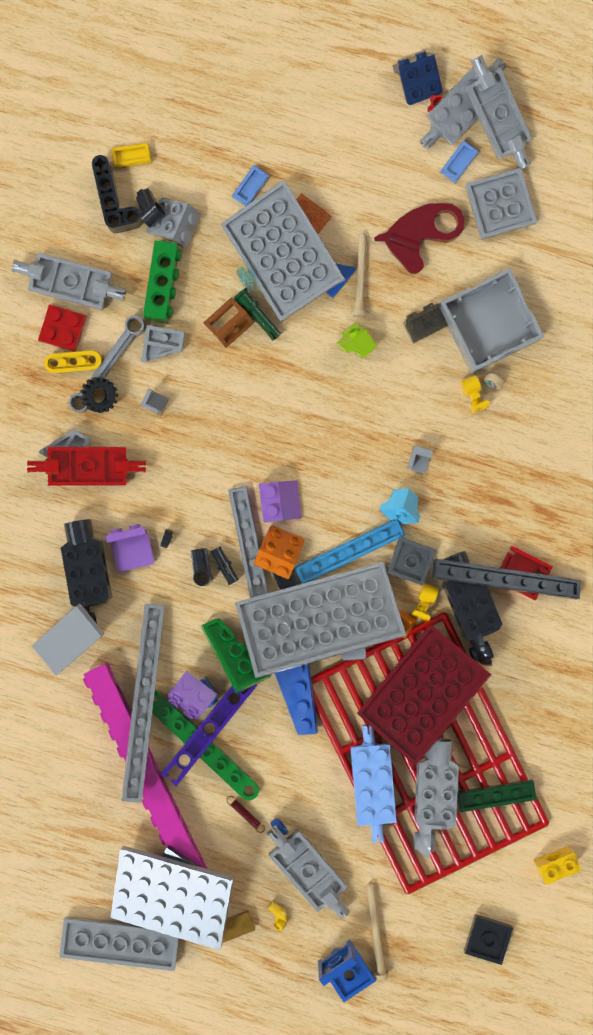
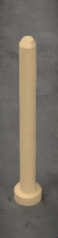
M368 884L367 893L377 964L375 979L382 981L388 979L389 975L384 966L375 887L373 884Z

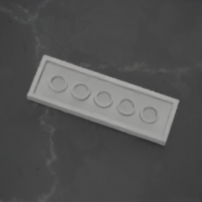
M65 916L59 958L175 971L179 938L128 923Z

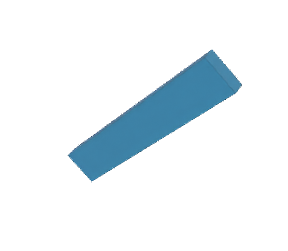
M394 519L294 567L301 583L304 584L383 547L399 537L405 536V533L398 519Z

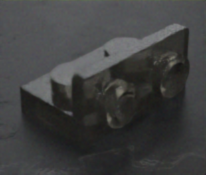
M430 303L423 307L424 311L418 314L415 311L406 316L407 319L403 324L413 344L448 326L440 310V303L436 305Z

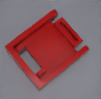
M511 546L509 549L515 552V554L512 555L507 552L500 566L502 569L536 573L538 570L543 575H549L553 566L514 546ZM519 592L520 594L535 601L539 595L533 593Z

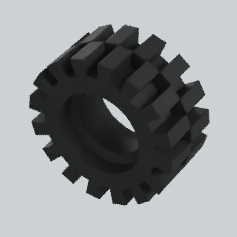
M94 377L92 380L88 379L86 381L87 384L82 385L84 389L80 390V393H82L80 399L84 401L82 404L88 410L103 413L108 412L109 408H114L113 403H117L115 397H118V394L115 393L117 388L113 387V382H109L108 379ZM96 388H102L105 391V399L99 403L93 399V392Z

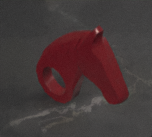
M430 203L409 211L399 218L386 233L374 237V240L385 242L391 254L410 274H418L424 268V263L419 253L421 240L449 243L457 239L463 231L465 218L461 209L453 204ZM440 213L451 214L456 220V229L447 234L438 231L434 224L435 217Z

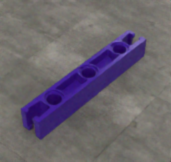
M231 685L164 768L161 775L168 777V771L174 765H177L182 771L177 779L174 778L170 781L177 786L257 685L249 687L244 694L239 692L240 698L235 704L229 701L230 694L235 692ZM208 723H212L215 726V731L212 734H207L204 731V727ZM181 755H188L190 762L182 765L179 762Z

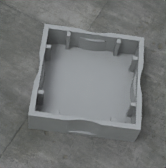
M510 268L486 279L474 288L464 290L441 301L438 305V309L471 374L544 338L533 313L525 304L522 291Z

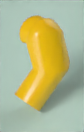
M271 901L267 909L275 915L274 928L277 931H282L287 925V913L277 903Z

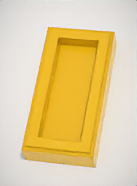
M149 143L111 148L114 169L152 164Z

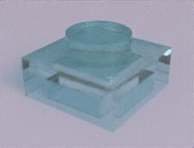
M242 266L236 270L237 276L244 287L250 290L253 288L252 281L254 278L250 271H245Z

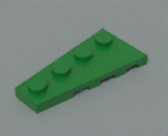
M220 618L202 625L201 628L236 694L271 677L272 674L255 678L247 647L239 642L235 634Z

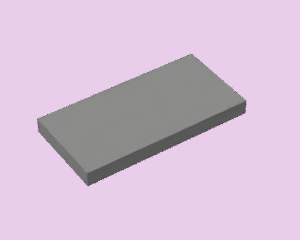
M78 604L32 647L52 672L58 675L100 639L104 632L82 605Z

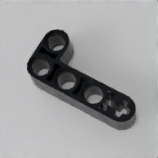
M103 155L95 156L92 160V169L104 221L108 229L113 233H121L140 228L143 220L140 217L139 210L136 207L121 209L113 170L108 159ZM101 165H103L105 174H102L100 170ZM104 183H110L108 188H102ZM108 201H115L113 206H106ZM131 215L138 216L135 221H129ZM113 219H119L117 225L112 226L110 223Z

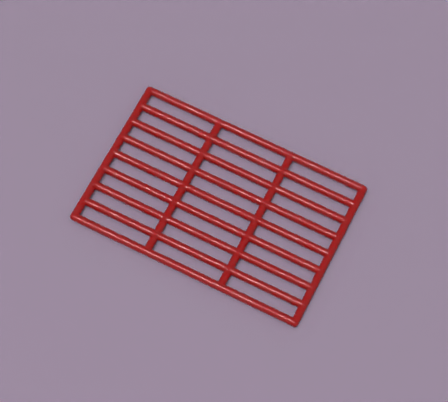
M442 612L430 618L429 621H424L414 626L406 638L401 637L383 642L365 650L366 658L374 655L386 678L390 674V670L381 651L391 646L398 662H400L404 655L398 645L399 642L408 638L413 646L417 641L415 634L426 630L430 624L433 626L442 621L452 642L465 653L466 651L446 612ZM364 659L344 660L311 677L312 685L321 680L323 681L352 740L351 743L343 747L341 746L313 688L315 710L353 788L352 766L346 754L351 752L350 746L362 745L363 737H358L329 676L340 672L359 711L364 704L346 668L357 663L371 694H373L377 687ZM482 687L478 691V695L506 752L497 757L495 756L470 703H468L464 710L489 761L478 764L455 719L451 727L472 768L464 773H461L459 769L458 785L461 791L469 790L466 780L476 776L481 788L488 787L489 785L482 772L492 767L501 784L509 783L500 766V763L509 759L520 781L529 780ZM364 721V723L367 724V729L369 731V725ZM374 730L375 741L383 744L380 738L381 735ZM402 755L416 784L417 768ZM391 761L393 782L403 803L395 806L397 823L392 824L420 880L409 885L384 832V842L380 843L407 895L549 825V820L538 798L531 801L540 821L531 826L519 803L511 804L523 828L512 834L500 807H491L506 837L495 843L480 810H472L488 844V847L478 851L457 809L456 824L471 855L461 860L447 830H438L454 864L444 868L436 851H431L430 858L437 872L426 876L397 817V814L407 810L419 832V825L414 818L415 797L409 798Z

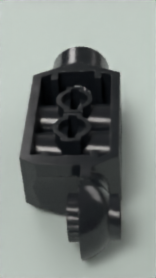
M91 519L68 522L64 524L67 543L61 547V554L70 604L74 607L81 604L97 624L94 611L91 612L90 606L106 603L113 597L103 541L94 539Z
M466 551L442 559L471 564ZM444 581L442 586L462 637L470 639L472 647L469 648L471 658L484 666H492L491 659L494 658L492 649L488 641H484L482 637L498 631L503 624L488 587Z

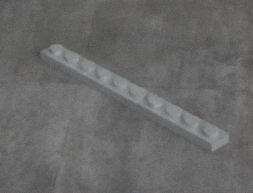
M144 605L121 801L142 803L164 606Z

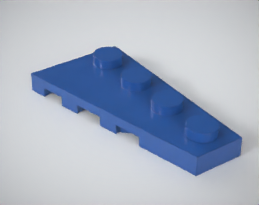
M310 664L275 673L297 734H317L318 726Z

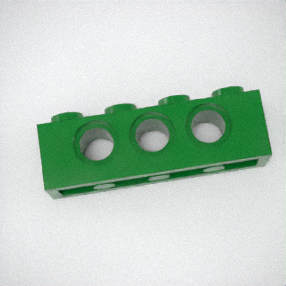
M154 241L143 311L145 320L168 323L169 318H172L173 307H171V301L176 296L174 281H177L179 277L177 262H181L182 250H179L177 243ZM164 260L171 261L168 267L161 266ZM165 278L168 280L165 286L159 285L161 279ZM159 297L165 298V302L162 305L156 304V300Z

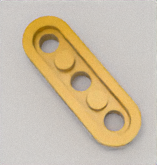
M96 350L52 353L44 359V367L50 373L94 370L102 363V356ZM90 356H94L96 358L95 363H92L90 361ZM71 358H75L77 363L72 364ZM53 359L58 361L57 366L52 364Z

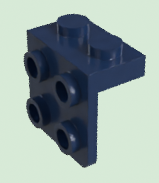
M422 50L415 53V57L410 59L409 57L397 60V64L392 65L394 73L400 75L405 100L408 105L416 104L429 99L432 95L442 93L443 89L435 54Z

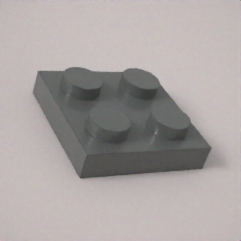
M399 537L386 572L423 586L436 550Z

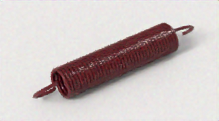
M237 799L234 800L230 806L259 832L257 828L261 823Z

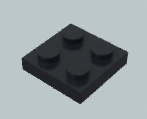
M475 914L464 953L502 965L512 934V925Z

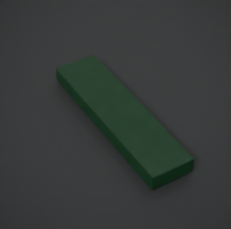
M532 779L463 790L457 793L460 812L537 800Z

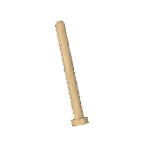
M360 233L358 242L356 308L352 311V316L356 318L366 317V311L363 310L366 255L365 233Z

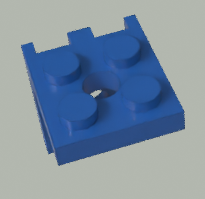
M348 940L347 945L338 950L336 948L326 959L318 960L319 981L323 986L331 982L343 1002H346L376 982L375 976L351 940ZM352 970L355 974L352 978H346L344 972Z

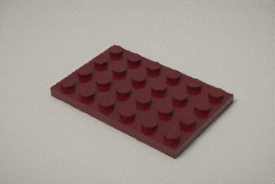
M430 624L356 714L413 765L417 766L492 674Z

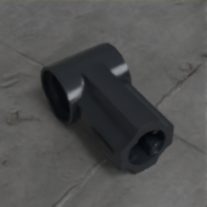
M140 189L137 192L136 200L142 211L140 217L151 228L165 217L166 214L156 202L150 189Z
M207 548L191 550L194 582L198 586L210 585L213 576L210 570ZM203 572L208 576L205 583H201L198 579L199 575Z

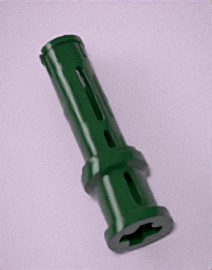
M247 288L241 290L234 297V300L238 301L248 315L250 314L272 341L282 334L258 307L259 302L249 295Z

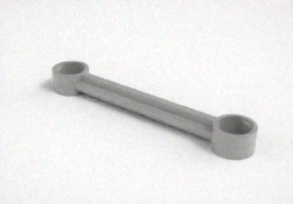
M132 315L126 319L125 331L90 380L94 377L105 378L132 339L144 333L145 323L139 316ZM132 320H140L142 323V327L138 332L129 330V324ZM82 393L73 394L69 399L70 408L77 413L86 412L88 410L86 406L78 410L73 405L75 398L82 396Z

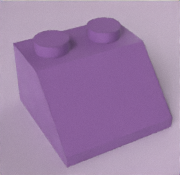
M297 480L259 484L264 523L302 518Z

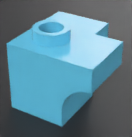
M410 488L395 489L390 499L381 504L380 511L389 520L398 519L402 524L419 523L420 515L417 510L419 498Z

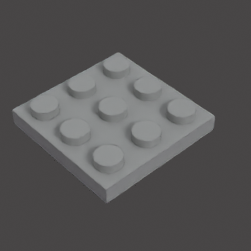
M521 168L466 183L465 189L481 240L529 227L537 223Z

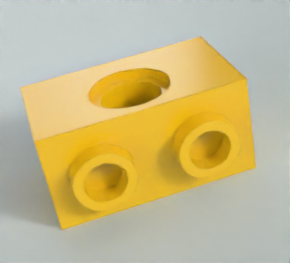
M569 846L533 860L539 876L545 885L582 871L574 851Z

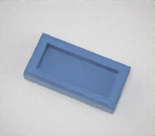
M463 140L440 173L456 184L479 151Z
M253 165L233 193L232 198L246 207L256 198L270 178L269 175Z

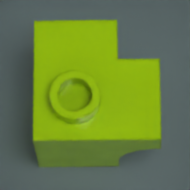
M357 323L352 324L340 334L342 338L336 342L340 349L346 353L354 351L362 359L377 348L367 330Z

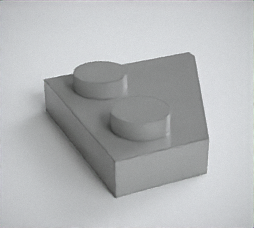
M147 325L141 362H147L183 351L186 332Z

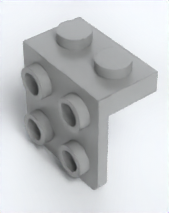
M161 198L158 204L162 207L166 216L151 228L148 227L147 232L151 235L170 239L181 248L187 249L201 213L188 203Z

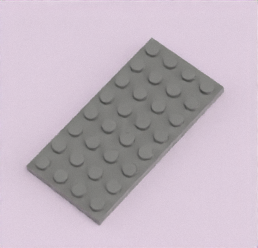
M383 562L235 602L255 678L406 636Z

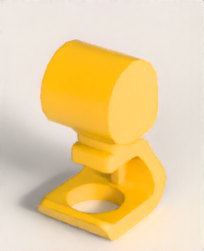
M476 375L460 381L465 397L471 398L472 414L489 408V400L481 401L479 392L482 388Z
M424 582L418 595L420 603L411 611V615L429 621L430 615L427 614V609L430 603L435 602L439 588Z

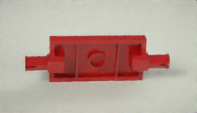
M47 447V459L45 461L27 460V466H36L28 467L27 473L45 472L48 475V486L126 485V474L129 472L146 473V467H138L146 466V460L128 461L126 459V447Z

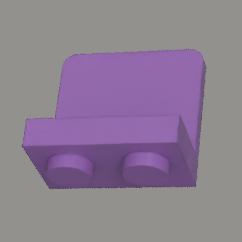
M141 524L129 526L130 530L122 531V528L110 530L111 534L106 535L107 543H111L117 571L122 572L154 564L147 527H141Z
M186 671L167 697L173 706L182 708L186 716L191 719H198L214 700L217 693Z

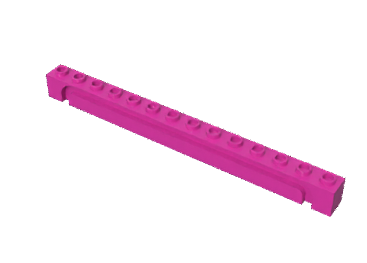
M106 662L84 673L85 678H83L86 687L90 688L93 693L92 700L101 710L100 716L102 721L107 723L110 728L108 732L111 739L115 740L118 745L117 751L121 758L124 757L126 762L132 711L118 682L114 678L109 663ZM148 746L142 803L146 810L149 809L152 815L150 819L153 826L157 827L160 832V841L163 845L166 844L167 847L169 845L201 868L208 869Z

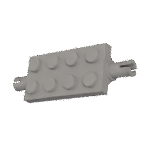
M480 55L471 61L478 75L477 81L465 87L497 159H501L511 153L514 155L519 168L523 169L531 164L524 150L525 144L532 140L501 68L493 72L489 71L483 55Z
M497 58L488 70L492 72L498 68L503 70L506 68V63L504 62L501 65L503 60ZM474 66L426 115V118L431 123V130L420 140L421 145L425 143L423 146L425 149L428 150L438 138H443L449 145H453L478 118L465 87L477 81L478 75Z
M41 253L37 254L34 263L28 264L17 260L13 261L15 266L12 265V272L28 275V278H30L28 290L31 292L102 311L107 297L121 301L125 300L124 295H126L127 290L110 285L112 272Z
M273 826V831L270 829L267 835L277 846L269 852V857L317 912L323 907L332 908L340 920L345 918L343 914L347 917L350 911L340 901L339 897L347 889V884L299 828L290 836L285 837L277 826Z

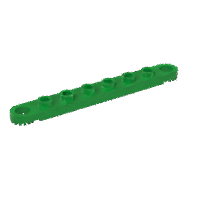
M155 689L154 694L157 700L153 703L152 714L185 744L197 729V726ZM212 741L200 756V759L243 799L248 801L255 799L259 792L258 784ZM245 786H253L255 792L252 795L246 794L244 792Z

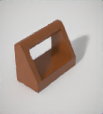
M230 298L203 322L225 348L254 323L248 313L233 298ZM234 306L238 313L216 331L211 325Z

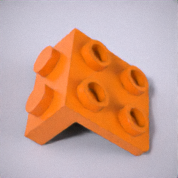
M271 525L258 551L254 565L289 579L305 540Z

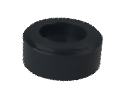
M165 530L160 547L168 548L173 534L172 530Z

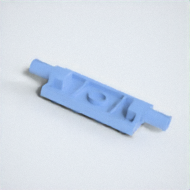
M367 724L362 725V745L350 746L357 825H371L372 842L378 843V835L380 843L384 842L383 824L397 823L390 744L377 743L375 741L374 729L369 725L368 732Z

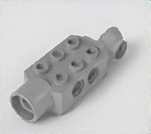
M439 738L417 765L414 818L419 825V832L414 833V850H419L426 858H430L431 851H435V832H431V829L445 830L456 826L459 766L452 760L453 740Z

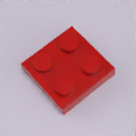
M49 304L38 341L72 352L77 351L87 316Z

